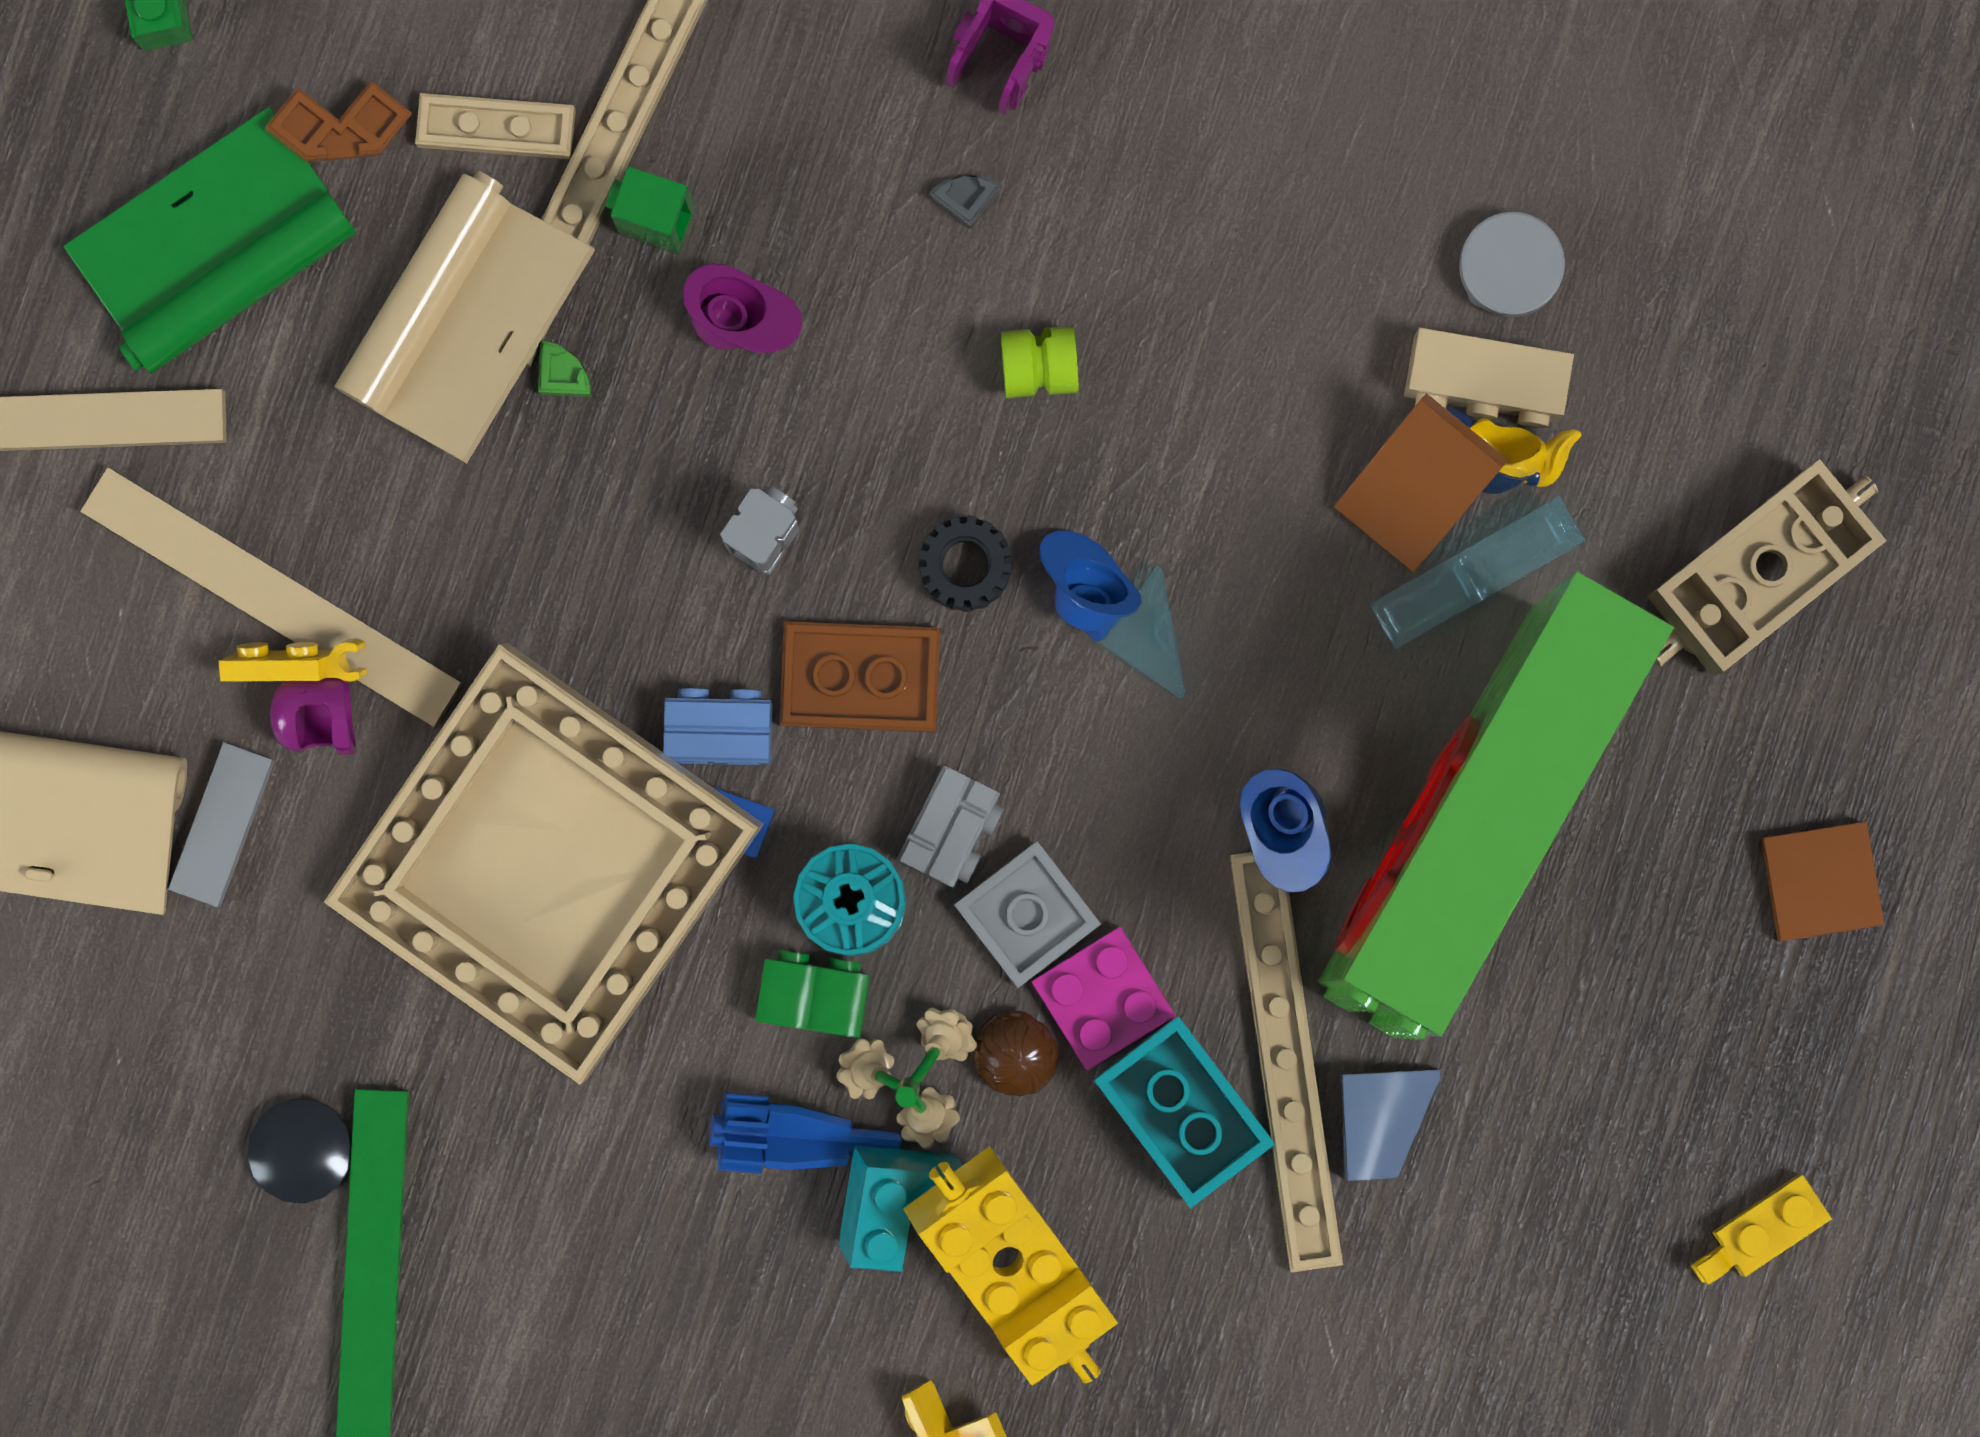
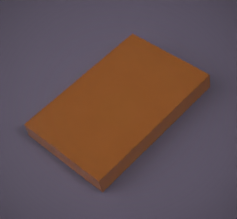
M1426 393L1334 507L1412 572H1415L1506 464L1508 459Z
M784 621L780 727L936 733L940 628Z

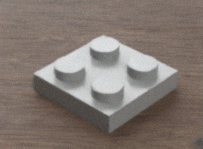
M1038 841L954 904L1017 988L1101 925Z

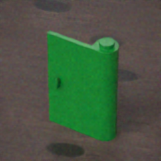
M270 107L63 246L121 328V334L125 342L118 347L136 372L145 367L150 374L154 373L357 235V232L311 165L304 162L265 131L266 125L275 116Z

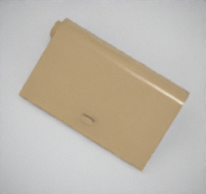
M478 170L473 177L462 174L334 386L363 406L466 464L595 251L592 246L511 204L500 195L503 185Z
M0 731V891L164 915L167 903L174 816L182 803L187 781L186 758ZM32 866L50 868L52 870L32 868Z

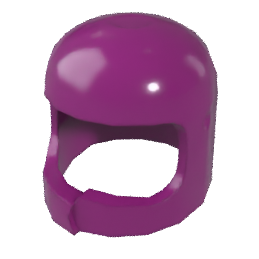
M324 678L320 681H283L277 687L272 696L270 722L273 734L281 746L295 752H304L305 749L315 746H333L336 748L338 755H355L356 741L352 725V704L348 681H343L339 678Z

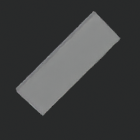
M223 742L168 890L221 908L274 766V760Z

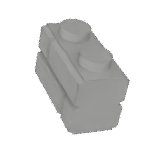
M771 485L768 486L765 492L759 488H751L738 507L740 515H733L720 534L728 552L762 575H770L783 556L781 548L788 549L800 531L795 518V513L798 510L794 506L796 502Z
M943 766L897 857V861L953 889L958 879L968 883L981 857L973 849L981 833L991 837L1005 809L996 804L1000 793L947 766Z

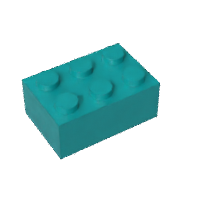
M1175 1016L1092 1079L1190 1209L1275 1145L1179 1016Z

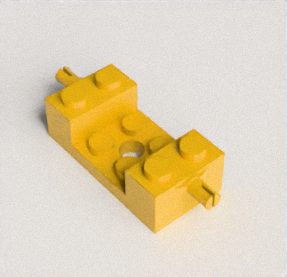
M990 1146L954 1172L948 1162L939 1163L938 1166L946 1177L944 1179L935 1167L932 1168L929 1177L936 1185L903 1208L920 1238L944 1270L952 1275L986 1320L1005 1351L1029 1383L1033 1386L1056 1368L1066 1363L1071 1365L1082 1383L1092 1381L1082 1366L1083 1364L1086 1365L1096 1379L1101 1369L1096 1365L1086 1349L1093 1341L1117 1325L1118 1322ZM1006 1247L1018 1249L1017 1258L1011 1265L1004 1268L993 1266V1259L1001 1249Z

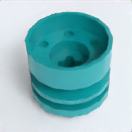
M852 843L829 847L812 857L798 876L793 896L796 919L807 937L826 951L845 956L869 954L889 943L902 925L907 905L904 883L892 863L874 849ZM850 885L854 892L863 891L865 898L857 903L859 912L850 915L846 908L837 909L835 901L842 897L841 888Z

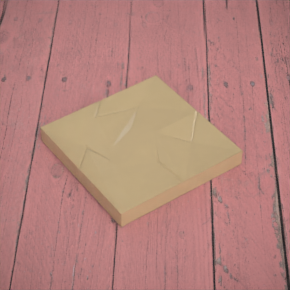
M502 643L497 646L324 903L581 1085L592 1074L764 823L634 733L509 643Z

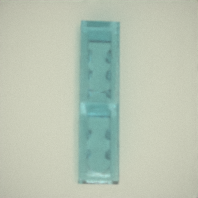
M1559 496L1377 599L1370 606L1396 650L1572 551L1586 540Z

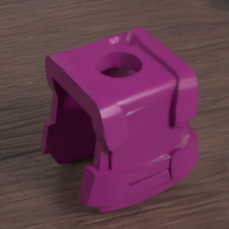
M981 0L975 14L967 11L956 29L953 39L959 43L950 59L946 84L954 88L958 81H960L978 43L989 26L1027 46L1009 76L999 103L1000 113L1007 115L1009 110L1015 111L1029 87L1026 84L1032 71L1037 73L1038 69L1042 70L1054 28L1053 16L1026 0Z

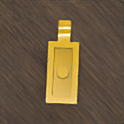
M356 638L348 639L338 644L333 650H318L316 642L286 645V650H269L268 643L264 642L245 643L236 646L237 652L219 660L220 681H320L324 678H339L343 681L351 682L367 675V668H353L346 659L347 652H358L365 648V641Z
M1798 1174L1712 1231L1720 1246L1690 1266L1701 1283L1706 1282L1708 1285L1726 1274L1733 1266H1735L1741 1276L1746 1277L1832 1220L1804 1175Z

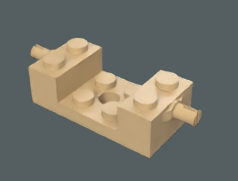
M1819 459L1767 499L1764 504L1698 557L1686 564L1647 596L1648 599L1662 614L1666 623L1675 627L1663 647L1668 646V649L1658 656L1655 663L1659 667L1663 666L1667 660L1684 648L1697 657L1712 677L1723 673L1874 552L1887 540L1859 506L1879 492L1875 483L1860 495H1857L1861 489L1872 481L1867 475H1863L1861 479L1845 490ZM1772 552L1781 558L1784 570L1778 580L1768 581L1758 574L1756 561L1761 553Z

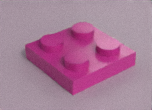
M1121 926L1031 981L1086 1071L1176 1016Z

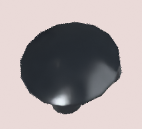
M295 1098L274 1105L258 1119L249 1137L247 1157L254 1178L265 1192L283 1202L304 1204L326 1197L330 1192L343 1184L346 1173L350 1168L352 1143L347 1126L342 1121L341 1115L337 1110L325 1106L316 1100Z

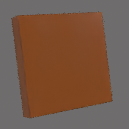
M1867 822L1760 839L1778 942L1885 925Z

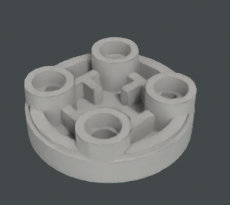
M1521 212L1499 213L1478 224L1466 239L1459 260L1461 281L1471 303L1489 313L1502 317H1520L1544 307L1558 290L1565 269L1562 245L1553 230L1540 219Z

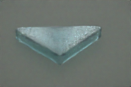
M1156 565L1139 590L1142 601L1137 612L1119 619L1116 626L1113 627L1102 643V647L1181 700L1186 691L1178 656L1177 642L1163 569Z

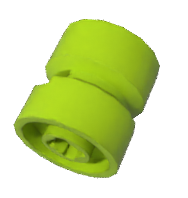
M1074 326L1046 327L1041 336H1034L1030 329L1001 331L1006 399L1034 397L1039 388H1045L1049 395L1079 392Z

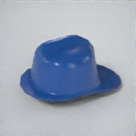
M1055 531L1045 536L1039 546L1040 559L1046 571L1056 583L1055 608L1062 620L1075 628L1083 630L1093 641H1101L1106 637L1109 630L1116 626L1121 617L1137 612L1142 603L1140 592L1124 575L1111 555L1099 543L1086 535L1073 531Z
M1278 768L1263 770L1254 775L1242 789L1239 805L1255 861L1262 876L1274 887L1287 892L1306 891L1321 881L1328 871L1331 859L1330 838L1324 821L1326 813L1323 799L1313 786L1293 772Z

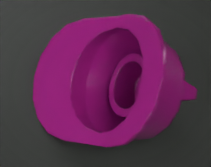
M709 264L698 267L687 277L683 288L684 305L691 316L692 325L698 337L707 345L720 350L743 348L756 353H774L788 348L799 337L803 324L801 312L794 301L779 290L748 276L729 265Z

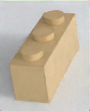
M1419 328L1413 339L1404 397L1415 398L1416 406L1427 393L1445 409L1447 404L1467 407L1466 414L1471 417L1495 420L1498 417V413L1519 416L1518 424L1523 426L1549 428V422L1557 423L1564 416L1574 354Z

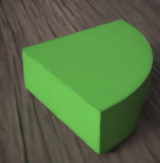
M541 341L538 393L540 395L592 397L590 380L580 361L562 346L548 341Z

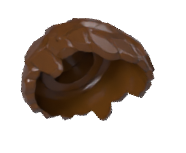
M1016 1011L996 1013L981 1025L975 1039L977 1047L973 1051L975 1067L979 1075L984 1078L992 1090L1009 1096L1021 1097L1041 1091L1050 1082L1057 1068L1059 1052L1056 1041L1045 1024L1034 1019L1031 1014Z

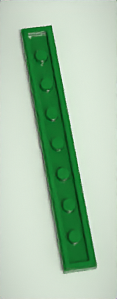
M355 1089L336 1437H392L410 1091Z

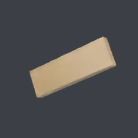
M420 93L415 144L418 148L570 160L572 157L576 108L574 105Z

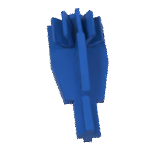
M724 1092V1100L721 1102V1115H712L709 1131V1145L718 1147L716 1160H718L717 1170L761 1174L762 1166L764 1168L783 1170L847 1165L849 1157H853L854 1146L900 1149L902 1141L901 1133L852 1128L851 1120L790 1104L768 1103L769 1096L733 1092Z

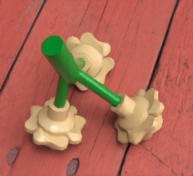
M929 1008L925 1013V1017H921L916 1023L922 1034L921 1044L925 1048L926 1055L911 1077H905L900 1080L890 1074L888 1069L894 1065V1057L886 1053L884 1044L880 1039H873L868 1042L866 1039L859 1038L850 1050L839 1056L841 1069L837 1072L836 1079L845 1085L848 1096L852 1099H857L862 1095L866 1099H873L879 1088L885 1085L896 1090V1102L901 1107H904L896 1117L897 1123L904 1127L901 1131V1137L905 1141L917 1142L926 1150L932 1148L935 1141L941 1144L948 1142L951 1129L959 1122L960 1116L957 1111L953 1110L955 1100L952 1096L940 1095L932 1087L925 1088L920 1096L918 1094L919 1084L936 1060L951 1058L964 1061L968 1057V1052L974 1051L977 1047V1043L972 1037V1024L964 1015L954 1009L940 1011Z

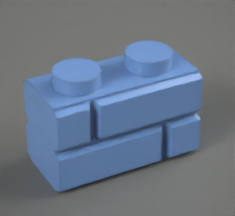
M678 689L677 698H665L663 753L679 764L771 766L773 703L771 700H761V691L730 690V699H709V690Z

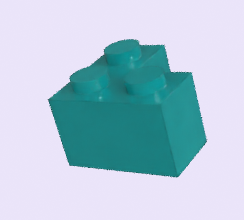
M854 1146L838 1243L850 1268L902 1272L910 1227V1220L903 1208L936 1185L929 1177L932 1168L935 1167L944 1179L946 1177L939 1168V1163L948 1162L953 1172L963 1165L956 1154Z

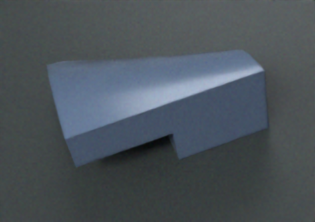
M1439 1069L1341 1074L1342 1144L1345 1180H1372L1399 1176L1440 1081Z

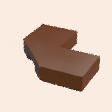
M370 81L340 120H338L297 87L266 125L265 131L306 163L374 157L382 154L411 118L412 113L374 82Z

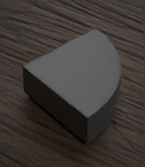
M961 176L940 183L930 192L929 198L967 227L971 228L1001 190L1002 185L985 176Z

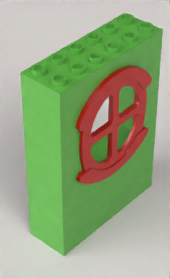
M1579 572L1574 573L1532 605L1470 716L1458 727L1425 777L1428 779L1427 783L1398 830L1374 875L1366 880L1353 903L1335 942V951L1317 981L1318 984L1327 988L1323 998L1348 1012L1367 1011L1373 1015L1369 1024L1394 1039L1409 1038L1412 1040L1414 1038L1418 1040L1419 1038L1424 1040L1426 1036L1442 1037L1675 627Z

